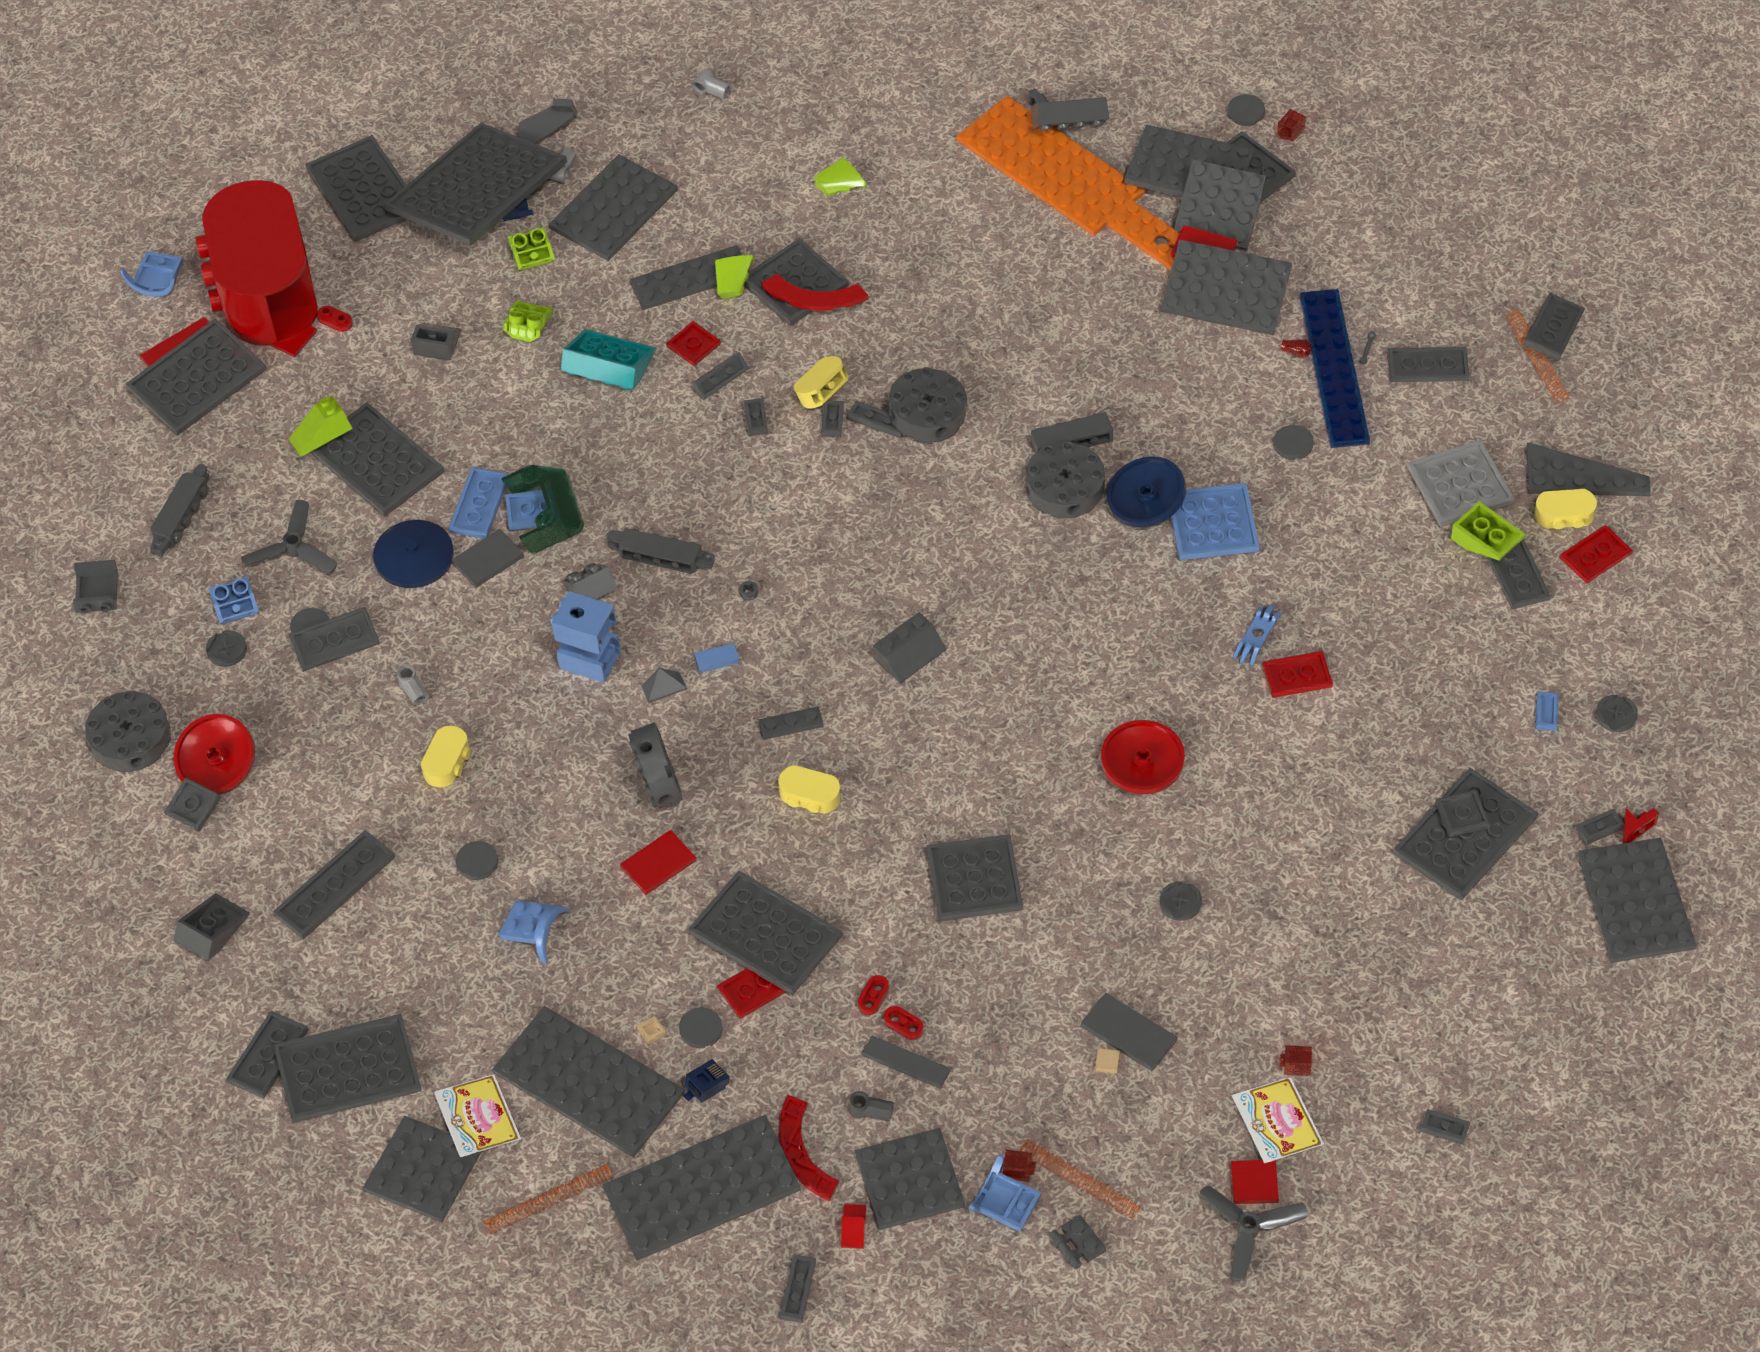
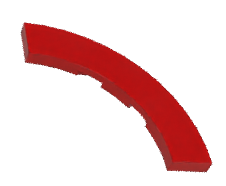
M779 274L762 282V287L778 300L782 299L791 306L807 310L831 311L834 308L844 306L848 308L869 299L868 294L858 283L841 290L820 292L794 286L784 280Z
M787 1095L780 1115L779 1137L781 1147L796 1178L811 1192L830 1202L839 1185V1180L823 1172L811 1161L802 1140V1121L808 1102Z

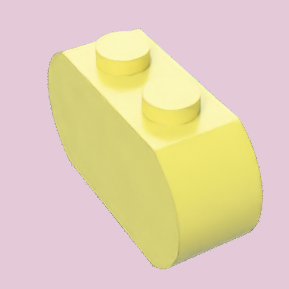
M828 356L820 359L794 384V389L803 407L816 408L823 405L848 381L849 376L839 357Z
M1586 489L1545 491L1537 498L1534 516L1537 523L1546 529L1581 528L1588 526L1594 520L1597 500Z
M445 726L436 731L421 761L423 777L429 785L446 787L454 783L456 777L461 775L463 763L469 759L471 754L467 735L461 728Z
M796 765L786 768L779 776L780 797L791 807L799 806L806 808L812 813L820 812L825 814L836 809L840 803V784L835 776Z

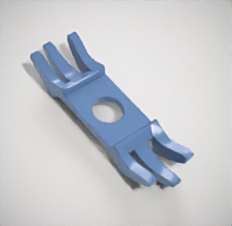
M1272 603L1266 610V606L1262 605L1257 610L1253 622L1242 641L1239 642L1233 656L1234 659H1237L1242 648L1245 646L1240 659L1241 664L1245 662L1251 650L1254 649L1250 660V665H1254L1272 628H1274L1277 620L1283 614L1278 611L1272 616V620H1269L1276 604ZM1254 629H1261L1264 634L1261 637H1256L1252 634V631Z

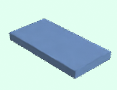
M471 467L450 523L449 533L482 539L486 538L490 533L510 475L508 473Z

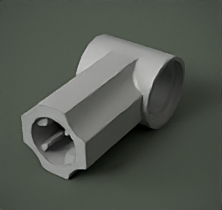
M702 70L692 82V88L696 92H700V94L708 92L724 99L730 93L731 84L715 78L708 70Z
M567 147L559 152V154L566 156L567 163L548 178L549 180L566 183L564 181L569 177L570 168L576 159V153Z
M409 664L400 666L397 670L399 686L404 689L413 706L425 703L429 699V694L417 677L415 668Z

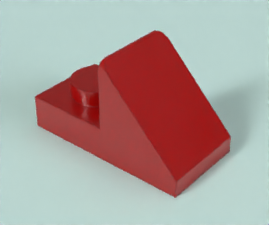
M1626 808L1623 817V843L1634 841L1655 826L1659 813L1652 808L1648 812L1641 813L1636 818Z
M844 1204L841 1248L864 1249L866 1205Z

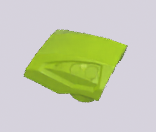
M541 227V229L535 228L527 233H517L513 235V238L508 236L518 270H525L555 261L545 227Z
M517 300L510 308L503 324V330L513 339L532 342L540 337L547 321L552 316L553 307H545Z

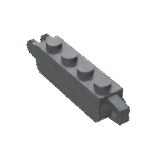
M204 464L197 465L192 473L182 474L150 528L153 535V542L150 547L151 553L163 556L168 548H174L176 543L181 541L184 529L189 527L191 517L194 512H198L201 500L209 492L207 483L210 477L207 473V466Z
M625 528L624 532L610 530L607 533L608 546L620 551L623 559L689 574L695 573L698 568L712 569L715 562V555L703 551L701 545L695 542H686L676 538H668L655 533L650 534Z

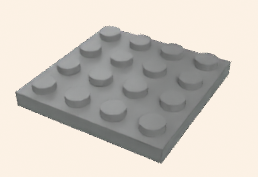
M1481 440L1414 460L1407 464L1410 474L1440 527L1459 520L1478 501L1491 510L1514 504L1513 495Z

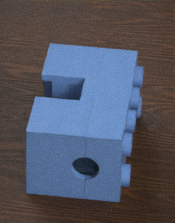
M571 591L567 593L565 598L561 599L557 614H553L551 618L555 641L562 642L557 651V661L559 662L560 669L605 683L621 653L619 636L608 632L612 625L615 626L617 623L614 605Z

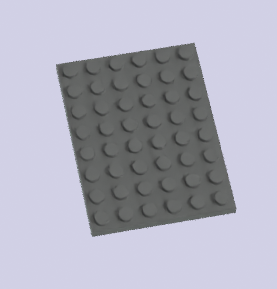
M480 123L384 204L385 210L471 246L565 165L567 158L562 154Z

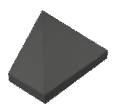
M658 668L641 686L649 703L687 690L680 672L664 668Z

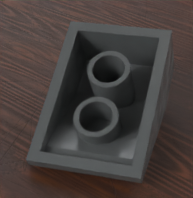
M215 893L177 921L174 941L209 960L221 951L249 916L250 912Z

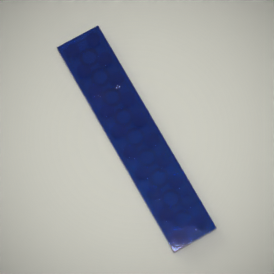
M1339 290L1300 292V301L1330 448L1369 445L1370 437Z

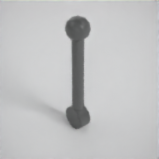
M1373 331L1368 334L1369 339L1363 357L1360 358L1361 364L1367 363V355L1372 340L1376 337Z

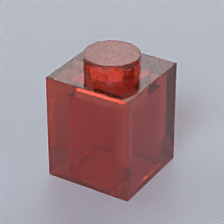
M1289 109L1278 122L1277 135L1284 140L1294 142L1305 129L1306 116Z
M1285 1045V1053H1280V1067H1284V1075H1311L1312 1047Z
M1006 1149L1003 1174L1016 1181L1029 1182L1030 1175H1035L1036 1171L1033 1153Z

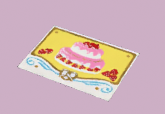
M489 1075L434 1092L460 1157L521 1139L495 1075Z
M1291 1078L1281 1079L1231 1095L1264 1163L1324 1145Z

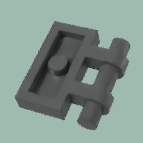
M1081 1215L1062 1225L1064 1235H1060L1057 1230L1049 1233L1053 1240V1245L1056 1249L1061 1250L1065 1255L1064 1259L1075 1269L1082 1265L1079 1260L1080 1257L1083 1256L1088 1263L1106 1252L1104 1244ZM1071 1241L1077 1249L1071 1250L1067 1243Z

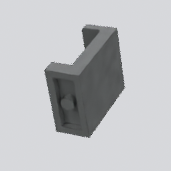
M115 560L74 563L77 577L76 598L73 599L76 613L87 614L93 611L108 612L110 610H117L118 569Z

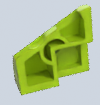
M844 157L814 176L815 186L827 196L838 192H848L850 188L867 187V183Z
M753 255L732 256L715 260L717 291L722 299L727 300L742 295L744 283L749 277V266L751 262L755 261Z

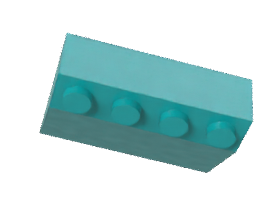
M584 329L563 349L561 370L566 371L570 375H581L589 380L596 379L608 385L614 384L621 386L623 389L630 390L640 383L656 351V347Z

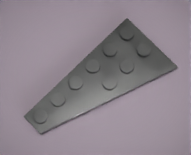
M1527 442L1529 494H1541L1545 491L1586 489L1593 495L1650 496V477L1647 475Z

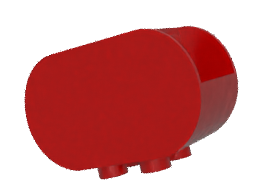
M264 180L243 181L219 191L210 199L203 211L202 221L205 235L195 237L200 259L210 258L209 261L202 262L201 270L205 286L216 285V288L208 290L212 311L223 310L229 330L237 338L247 343L270 345L297 336L314 323L317 317L318 306L307 254L290 192L277 183Z

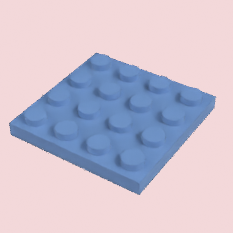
M1246 483L1186 490L1182 505L1171 516L1179 560L1259 552L1260 546Z

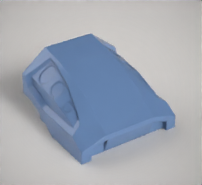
M248 576L227 584L216 585L214 588L212 586L208 587L220 624L259 613Z

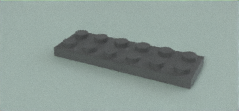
M735 245L631 278L630 284L642 310H646L717 287L715 260L740 256L742 254L738 246Z
M364 830L273 911L274 916L304 940L395 858L394 852Z

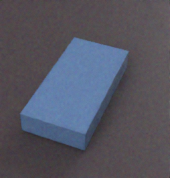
M734 643L694 653L700 673L739 663Z
M1537 692L1536 729L1557 731L1558 693Z

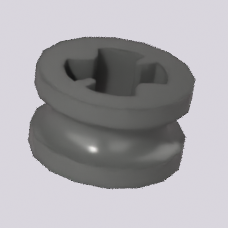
M745 581L740 585L739 590L742 599L751 601L758 596V588L754 582Z

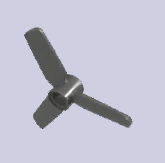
M304 500L295 501L288 532L283 536L282 543H275L241 557L242 563L246 566L286 552L288 556H299L302 560L328 574L333 573L337 567V562L309 543H302L301 537L305 533L309 503Z
M1206 1186L1200 1191V1195L1229 1221L1239 1224L1240 1236L1236 1241L1231 1279L1236 1281H1243L1246 1278L1254 1249V1238L1258 1235L1259 1230H1273L1306 1219L1308 1216L1304 1203L1264 1211L1257 1215L1250 1211L1244 1213L1241 1208L1211 1186ZM1245 1224H1252L1254 1227L1248 1228V1227H1246V1226H1244V1225H1245Z

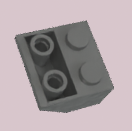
M430 323L416 325L411 338L414 355L451 360L461 334V328Z
M595 563L586 565L584 570L579 573L575 571L566 576L567 579L562 581L568 592L571 591L593 599H597L617 589L608 566Z

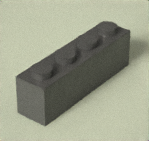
M1106 97L1042 102L1030 107L1033 128L1040 129V131H1049L1053 127H1058V130L1068 129L1069 126L1083 128L1087 124L1098 127L1104 125V122L1110 119Z
M1106 412L1076 418L1063 423H1056L1055 425L1043 428L1040 427L1031 430V444L1034 452L1036 453L1046 445L1070 441L1086 447L1112 442L1113 427Z

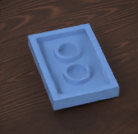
M565 487L505 495L509 531L569 523Z

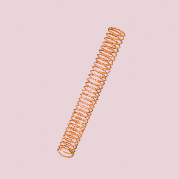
M1507 317L1513 329L1516 328L1514 327L1515 323H1511L1512 318ZM1516 330V335L1518 336L1519 340L1523 345L1524 343L1522 342V338H1520L1521 335H1518L1519 332H1517ZM1526 350L1527 354L1533 362V357H1531L1532 354H1530V352ZM1542 354L1543 356L1539 358V360L1542 358L1545 359L1546 355ZM1543 359L1542 361H1540V363L1545 361L1543 364H1541V366L1547 364L1546 362L1548 360ZM1552 366L1551 368H1549L1550 370L1546 372V374H1548L1549 372L1555 373ZM1539 367V368L1537 369V370H1538V373H1540V376H1541V378H1542L1543 381H1544L1545 375H1544V376L1541 375V374H1543V373H1541V371L1539 370V369H1540V367ZM1554 374V375H1556V376H1554L1555 379H1553L1551 382H1553V381H1555V380H1557V381L1559 380V378L1556 379L1557 374ZM1545 383L1546 386L1548 387V390L1550 391V389H1549V388H1551V387H1549L1550 383H1549V384ZM1552 390L1550 391V393H1551V395L1553 396L1554 400H1555V399L1557 400V399H1558L1560 396H1562V395H1564V396L1567 395V397L1569 398V395H1568L1567 391H1566V393H1563V394L1561 393V394H1559V396H1558L1557 398L1554 397V396H1556V395H1553V394H1552Z
M1026 1139L1020 1148L1021 1154H1024L1022 1153V1149L1025 1142L1028 1140L1024 1153H1026L1027 1147L1030 1143L1032 1144V1141L1029 1142V1139ZM1029 1153L1028 1155L1025 1154V1156H1028V1158H1032V1160H1035L1036 1163L1039 1162L1040 1164V1159L1039 1161H1036V1158L1033 1159V1154L1031 1157H1029ZM1093 1176L1089 1179V1181H1090L1089 1185L1091 1184V1182H1092V1180H1093ZM1083 1182V1184H1082V1186H1081V1187H1082V1190H1086V1189H1087V1186H1088V1183H1087V1185H1086V1188L1083 1189V1185H1084V1182ZM1093 1183L1091 1184L1090 1189L1086 1192H1089V1194H1093V1196L1097 1197L1099 1190H1102L1104 1183L1100 1185L1096 1195H1094L1095 1188L1093 1192L1090 1193L1091 1187H1093ZM1113 1189L1112 1192L1110 1193V1195H1109V1197H1108V1201H1109V1198H1111V1197L1113 1196V1194H1114V1192H1115V1189ZM1120 1194V1195L1118 1196V1198H1117V1200H1116L1114 1206H1112V1202H1113V1199H1112V1201H1111V1203H1110V1204H1111V1207H1115V1206H1116V1203H1117V1201L1119 1202V1200H1120L1121 1197H1122V1194ZM1133 1200L1130 1201V1203L1127 1206V1209L1128 1207H1131ZM1119 1204V1206H1118L1117 1208H1115V1209H1118V1211H1122V1213H1123L1124 1205H1123L1122 1209L1119 1210V1207H1120V1204Z
M605 1163V1164H604V1168L602 1167V1169L604 1170L605 1173H606V1170H607V1172H608V1170H609V1172H610V1174H611V1171H610L609 1167H608L607 1164ZM600 1166V1170H599V1168H597V1167H596V1171H595L594 1169H592L591 1175L593 1176V1178H594V1180H595V1182H596V1185H598V1184H597V1181H596V1179H595V1177H594L593 1171L596 1173L597 1177L599 1178L597 1169L599 1170V1172L601 1173V1175H602V1177H603V1179H604V1181H605V1178H604V1176H603V1174H602V1171H601V1167H602V1166ZM584 1173V1176H583V1175H580L579 1180L581 1181V1183H582V1185H583V1187H584V1189H585V1191H586V1188H585V1186H584V1184H583V1181H582V1177L584 1178V1180H585L586 1183H587L586 1176H585V1174L587 1175V1173ZM589 1175L588 1178H589V1180H590L592 1186L594 1187V1185H593V1183H592V1181H591L590 1175ZM573 1178V1182H572L571 1180H569V1184H568L567 1182H565L564 1188L566 1189V1191H567L569 1197H570V1194H569V1192H568V1190H567L566 1183H567V1185L569 1186V1188H570L571 1191H572V1188H571V1185H570V1182H571V1183L573 1184V1186H574V1188H575L577 1194H578V1191H577V1189H576V1187H575V1184H574V1180H575L574 1178ZM561 1184V1187L557 1186V1189L555 1188L559 1196L560 1193L558 1187L561 1189L563 1184ZM553 1188L552 1193L554 1194V1196H555L557 1202L559 1203V1201H558V1199H557V1197H556V1194H555V1190H554V1188ZM548 1191L545 1192L546 1195H545L544 1193H542V1197L538 1194V1199H537V1197H535V1196H534V1200H533L532 1198H530V1202L528 1201V1203L530 1204V1206L532 1207V1209H533V1206H532L531 1200L534 1202V1204H535V1206H536V1208H537V1210H538V1212H539V1209H538V1207H537L535 1198L537 1199V1201L539 1202V1204H540V1206H541V1203H540V1200H539V1196H540V1198L542 1199L543 1203L545 1204L543 1195L546 1197V1199H547V1201H548V1203H549V1205H550V1207H551V1204H550V1202H549V1200H548V1197H547V1193L549 1194ZM522 1202V1205H521V1204H518V1207H519V1205L522 1207V1209H523V1211H524L526 1217L528 1218V1216H527V1214H526V1212H525V1209H524V1205H523L524 1202ZM525 1204V1206L527 1207V1209H528V1211H529V1213H530V1215H531V1212H530V1210H529L528 1204H527V1205ZM510 1208V1210H511L510 1214H511L512 1218L514 1219L513 1213H512V1209ZM515 1208V1210L513 1209V1211L515 1212L518 1220L520 1221ZM503 1211V1215L501 1214V1216L503 1217V1219H504V1221H505V1223H506V1225H507V1227H508V1224H507V1222H506V1220H505V1216H504V1213L506 1214V1212ZM495 1214V1219H494V1217L491 1216V1220H490L489 1218H487V1221L484 1220V1221H485V1224H486V1227L489 1228V1230H490V1234H493V1233H492V1231H491V1229H490V1225H489L488 1220L491 1222V1224H492V1226H493L495 1232H497L496 1229H495V1227H494L493 1221H492V1218H493L494 1221L496 1222L497 1226H498V1222H497V1219H496V1216H497L496 1214Z

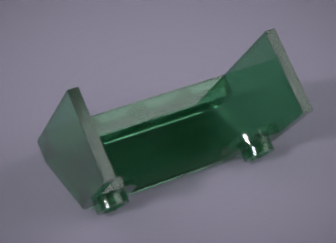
M528 465L501 478L512 494L527 492L537 486L541 487L547 509L536 516L535 523L537 528L519 536L531 554L538 553L582 531L584 521L570 477L564 469Z

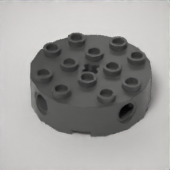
M929 367L914 369L905 372L892 384L888 400L889 418L893 427L902 432V435L905 437L908 435L923 443L941 442L954 436L959 431L966 416L967 396L965 388L956 377L945 371Z
M1066 441L1046 445L1031 457L1026 467V493L1029 500L1039 511L1042 510L1044 513H1048L1055 518H1076L1089 513L1100 502L1105 492V472L1102 461L1095 452L1080 444Z
M126 691L105 697L91 710L85 723L86 739L96 761L118 772L139 771L154 764L171 741L170 724L161 703L149 694Z
M653 722L631 730V734L628 735L629 743L635 754L637 767L645 781V788L653 807L658 806L660 809L682 801L679 783L656 723Z

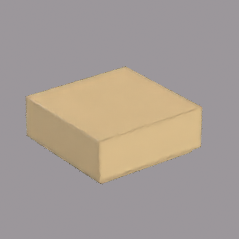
M655 1016L636 1026L647 1045L666 1035L665 1029Z
M1098 1048L1095 1071L1117 1074L1120 1051Z

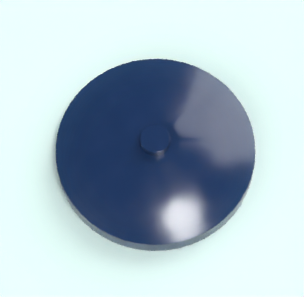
M1153 456L1139 458L1124 465L1113 476L1107 489V502L1111 512L1120 522L1132 527L1154 526L1169 519L1180 508L1186 495V482L1179 467L1170 460Z
M408 520L393 525L379 537L373 551L375 567L380 576L388 583L402 588H419L436 582L449 570L454 557L453 544L448 533L439 525L425 520Z

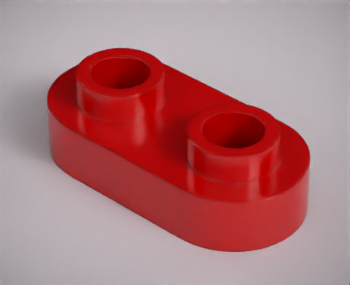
M323 306L317 311L318 321L337 331H348L353 325L349 314L332 306Z
M875 975L868 980L858 999V1008L861 1013L873 1015L878 1012L889 992V982L886 977ZM879 986V987H881L882 989H881V990H876L875 988ZM867 1004L873 1005L872 1007H866Z
M891 1006L886 1009L884 1022L887 1027L910 1040L918 1039L923 1035L924 1026L921 1019L899 1006ZM894 1017H896V1018H898L899 1020H898V1021H892L891 1019L894 1018ZM911 1028H915V1029H916V1031H914V1032H911V1031H909V1030H910Z

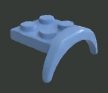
M146 251L134 279L125 269L121 270V274L126 283L141 294L154 297L166 296L174 288L177 275L183 265V257Z
M515 900L498 935L503 940L536 944L539 959L546 963L548 960L546 945L550 927L560 913L570 914L571 911L562 905Z
M999 1154L982 1189L973 1203L969 1205V1209L975 1213L980 1212L1021 1232L1038 1203L1041 1192L1002 1174L1004 1156Z

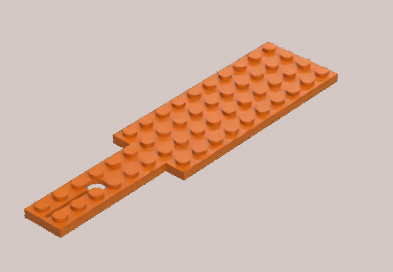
M1008 95L956 136V141L1091 235L1095 236L1108 226L1170 270L1172 269L1174 257H1171V252L1180 233L1136 203L1145 194V189L1124 184L1125 176L1056 128L1053 127L1049 131L1034 129L1031 111ZM1158 237H1165L1169 240V243L1167 245H1157L1155 240Z

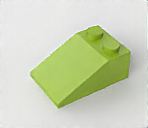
M331 395L322 398L312 407L289 437V441L300 457L353 428L343 409Z
M1480 501L1453 524L1451 539L1464 549L1499 561L1526 537L1524 532Z

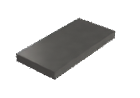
M1549 293L1523 345L1559 361L1585 308Z
M1466 347L1388 348L1390 382L1469 381Z
M1524 539L1500 561L1488 557L1511 609L1550 600L1551 596Z
M366 607L289 634L303 672L380 644Z
M1108 993L1102 996L1081 1022L1083 1029L1150 1071L1156 1068L1177 1041V1036Z
M270 1011L226 1078V1082L264 1099L280 1075L273 1044L302 1038L308 1032V1027Z

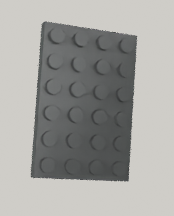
M1146 124L1125 176L1124 184L1183 197L1193 159L1248 172L1255 149Z
M373 135L305 164L307 171L354 242L406 219L385 210L384 204L402 190L406 184Z
M618 154L549 223V229L609 261L678 191V186Z
M1179 240L1161 312L1274 335L1292 263Z
M215 318L127 382L126 388L170 430L179 435L267 368L266 364Z
M368 402L347 416L353 429L310 452L384 517L445 472L444 467Z
M1469 768L1443 797L1476 790L1490 822V828L1449 838L1435 804L1393 851L1395 856L1460 900L1467 896L1538 818L1537 811L1472 768Z
M1661 837L1578 851V858L1611 963L1696 949L1697 945Z
M738 871L688 928L690 935L791 995H794L843 936V931L741 871Z
M402 1014L273 1044L292 1123L422 1092Z

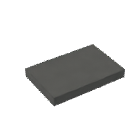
M498 529L453 558L452 564L477 588L522 559L524 553L501 529Z

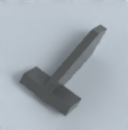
M554 98L553 106L519 122L517 137L534 144L540 143L573 119H577V110L571 99Z

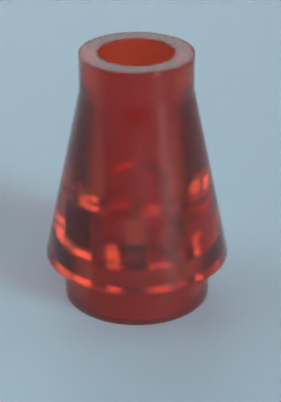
M1306 339L1283 340L1281 351L1300 358L1309 357L1311 342Z

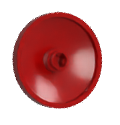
M210 714L200 717L189 724L179 736L174 749V767L182 782L186 777L219 795L227 793L239 786L252 769L255 759L253 737L240 721L229 715Z
M1134 720L1121 724L1108 734L1102 745L1101 765L1105 775L1114 785L1130 793L1152 794L1160 792L1171 786L1179 778L1184 768L1185 751L1180 738L1173 730L1159 722Z

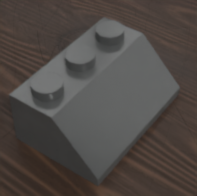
M918 612L873 645V658L901 684L945 652L947 648L933 624Z

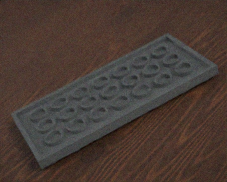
M546 1006L539 1011L492 1069L495 1075L633 1158L685 1093L684 1088Z
M766 1114L602 1184L636 1261L801 1191L799 1182Z

